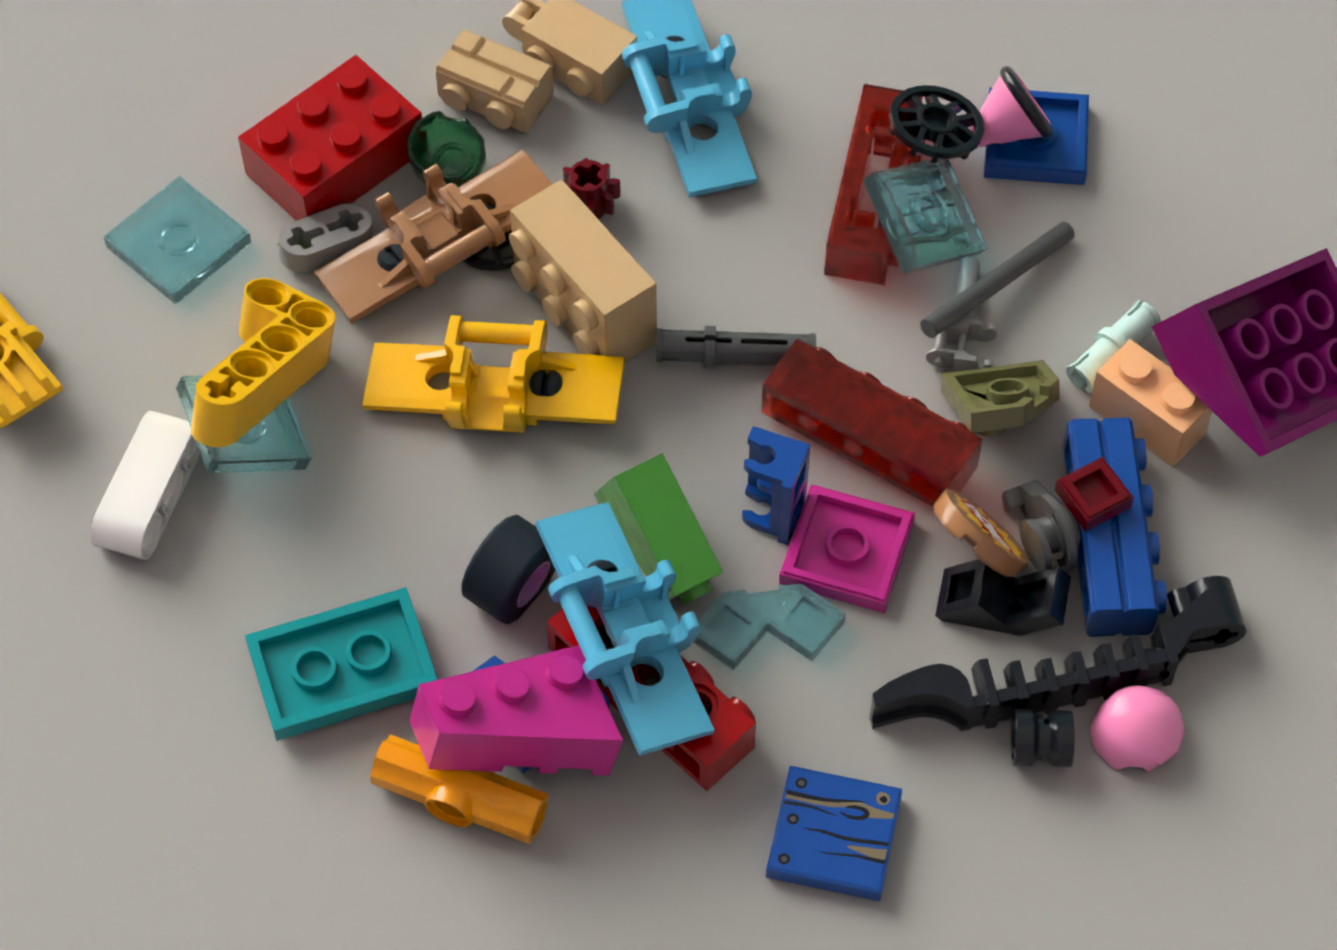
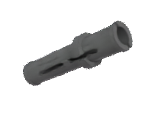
M705 325L704 330L657 328L656 362H703L704 368H714L715 363L815 367L816 333L716 331V326Z

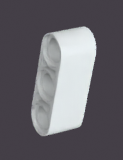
M149 410L144 415L95 513L90 535L94 546L142 560H148L152 556L202 451L203 444L195 440L191 434L192 421Z

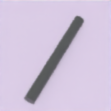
M1067 222L1059 223L920 322L923 333L929 338H934L1071 241L1075 236L1072 226Z

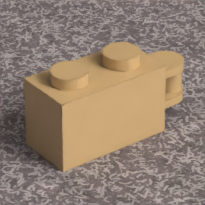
M519 0L518 4L502 19V25L512 37L522 42L523 54L552 65L553 78L567 85L578 96H587L595 102L604 105L633 73L631 68L625 66L621 54L627 46L637 43V35L573 0H548L546 3L540 0Z

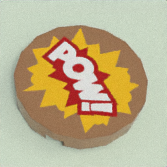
M947 488L934 503V512L945 528L955 538L958 537L960 540L964 538L974 547L972 549L976 553L974 556L994 571L1006 577H1015L1029 564L1028 555L1014 537L998 521L965 495L954 489Z

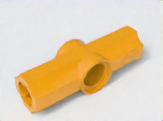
M391 734L388 739L382 741L375 755L373 768L370 773L371 784L423 803L433 816L457 827H468L473 822L528 844L531 843L534 837H537L549 804L548 793L495 774V772L429 769L419 744Z

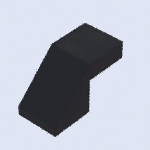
M979 559L944 569L935 616L944 622L1017 636L1061 626L1064 623L1071 576L1056 566L1016 578L1006 577L994 571Z

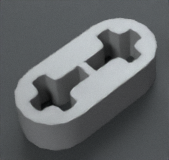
M345 203L286 225L279 234V255L282 264L292 271L304 273L323 267L372 238L371 215L360 205Z

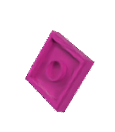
M811 484L779 574V584L885 614L912 532L916 513Z

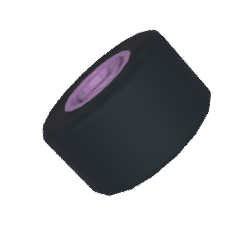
M517 514L505 518L483 540L464 573L461 583L462 596L504 624H510L524 614L546 588L555 572L554 565L536 526Z

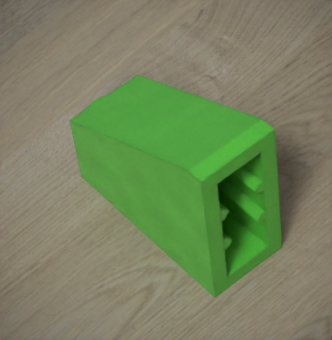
M663 453L614 476L594 493L599 504L609 502L634 558L645 576L652 574L657 569L659 562L666 559L670 560L676 573V579L668 590L667 596L669 600L679 596L683 605L713 591L709 580L723 573V570Z

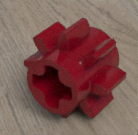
M584 158L583 161L577 162L571 168L566 166L563 168V181L598 219L602 218L605 214H614V199L621 197L620 179H610V164L605 163L602 165L597 161Z

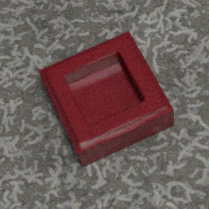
M1103 457L1056 481L1055 492L1085 532L1132 508L1134 497Z

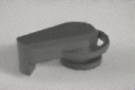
M1033 480L1004 491L1002 493V502L1005 512L1020 507L1027 518L1020 524V535L1024 550L1037 571L1052 568L1053 563L1055 567L1058 566L1064 572L1074 570L1077 565V552L1081 545V536L1071 511L1038 480Z

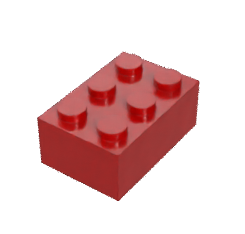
M357 55L348 59L238 136L245 174L295 221L340 204H352L426 150L422 112Z

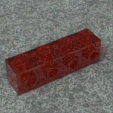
M797 338L763 382L761 406L763 414L933 508L934 503L947 488L954 489L960 493L978 468L983 439L974 433L971 434L963 423L951 422L929 410L920 400L911 396H903L884 386L874 375L865 371H857L836 360L828 350L822 347H812Z

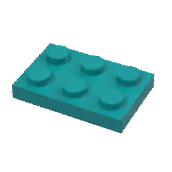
M407 587L245 635L276 741L413 700L416 697L419 684L438 680Z

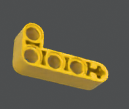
M258 278L248 282L244 287L239 323V336L245 343L197 382L191 422V434L194 439L209 447L220 448L232 445L323 369L329 362L336 320L333 309L325 303L275 279Z

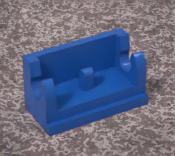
M753 426L747 444H749V459L744 460V470L748 473V485L745 489V495L757 502L769 504L771 510L766 515H758L751 510H743L742 520L749 527L777 536L778 542L788 545L807 496L811 444Z

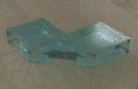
M803 584L779 586V590L747 593L746 590L723 592L699 619L698 622L701 630L693 643L734 670L768 631L807 659L813 661L845 623L846 613Z

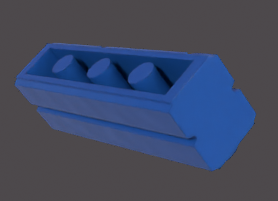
M1129 417L1105 418L1102 421H1098L1097 418L1072 419L1067 423L1063 441L1066 475L1103 457L1134 497L1132 508L1086 532L1076 520L1081 536V545L1077 552V564L1086 634L1090 637L1115 636L1118 633H1121L1123 636L1148 635L1154 630L1158 614L1166 612L1167 593L1164 580H1155L1153 565L1159 564L1160 543L1158 533L1148 532L1146 517H1152L1153 493L1150 484H1141L1140 471L1145 470L1147 461L1144 438H1135L1133 420H1130Z

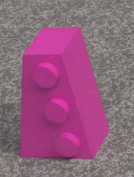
M579 645L419 684L409 719L428 768L437 770L502 772L504 766L538 767V773L556 774L558 768L591 769L592 775L610 776L623 739L597 681L588 679L583 670V664L586 660Z

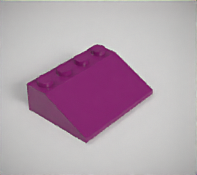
M1327 248L1194 304L1152 326L1174 375L1259 457L1271 453L1337 420V268Z

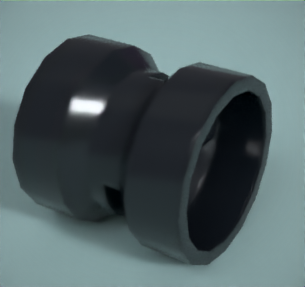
M1013 709L1011 720V759L1013 766H1032L1036 761H1043V758H1047V761L1053 767H1072L1075 745L1072 710H1053L1047 716V719H1044L1043 715H1036L1033 710Z

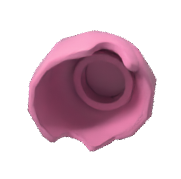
M1134 685L1117 690L1095 711L1090 733L1094 749L1111 767L1117 770L1129 766L1140 767L1150 772L1156 769L1157 766L1163 765L1179 752L1185 735V728L1180 709L1171 697L1165 695L1164 691L1152 687Z

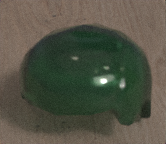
M435 111L416 121L407 137L409 163L417 178L425 185L423 171L435 164L440 167L446 184L452 182L459 187L480 175L487 163L485 140L467 118H451L444 115L442 111Z

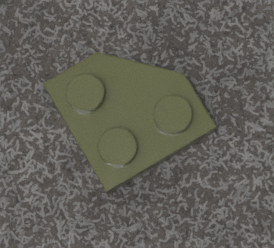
M1044 360L941 374V393L971 434L996 436L1003 434L1008 428L1023 427L1060 399L1059 378Z

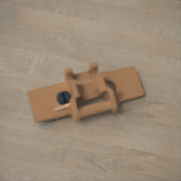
M523 149L459 187L452 182L446 184L440 167L435 164L423 171L426 182L425 196L401 210L397 208L389 192L374 200L386 230L314 271L315 277L350 323L353 324L415 286L419 290L428 288L436 283L434 277L488 246L491 249L493 245L497 247L505 242V233L512 230L510 210L553 184ZM484 203L492 204L496 208L488 210Z

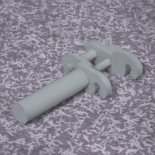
M963 257L960 260L956 296L979 280L980 261L977 258ZM975 308L934 337L935 346L927 351V362L934 366L952 368V372L994 367V362L990 359L984 360L983 366H979L978 357L976 355H968L967 351H965V345L968 339L990 341L996 338V324L989 323L987 330H982L981 320L975 319ZM946 340L958 342L957 350L946 349Z

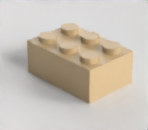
M562 179L510 210L512 233L509 234V241L514 254V264L511 266L513 276L524 291L529 292L532 290L542 301V307L554 325H563L572 335L574 345L580 354L625 357L626 363L657 343L656 282Z

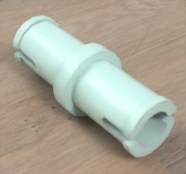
M1138 300L1111 328L1104 327L1095 335V343L1077 361L1066 368L1067 376L1075 387L1083 392L1085 390L1087 393L1092 392L1096 372L1129 339L1139 345L1153 331L1152 326L1161 322L1157 311L1147 302L1142 303L1141 300Z

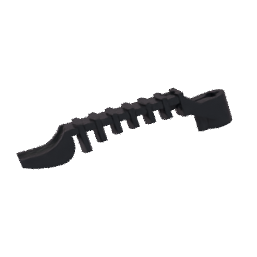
M1209 576L1196 580L1186 587L1170 591L1167 594V598L1174 619L1169 623L1158 625L1151 636L1152 648H1143L1140 635L1130 636L1122 645L1124 658L1122 660H1115L1111 643L1101 644L1093 653V667H1085L1081 651L1072 652L1064 660L1065 674L1056 676L1052 659H1042L1034 667L1036 681L1028 682L1027 684L1020 660L1012 661L1003 670L1007 688L996 690L988 658L980 659L971 668L977 693L976 696L972 695L966 676L959 669L951 665L932 664L908 672L872 693L869 715L872 729L919 717L936 718L955 726L961 731L985 725L986 729L995 728L1000 721L1012 719L1013 709L1033 710L1034 713L1045 711V715L1061 706L1074 703L1075 707H1081L1089 699L1101 696L1104 697V700H1107L1114 692L1127 686H1147L1162 682L1163 686L1172 685L1177 667L1188 653L1223 648L1238 642L1245 636L1247 629L1231 580L1225 576Z

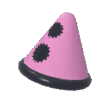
M1002 67L1000 76L979 111L984 121V133L977 148L1039 137H1052L1054 129L1030 91L1011 67ZM973 125L970 127V130L975 133Z

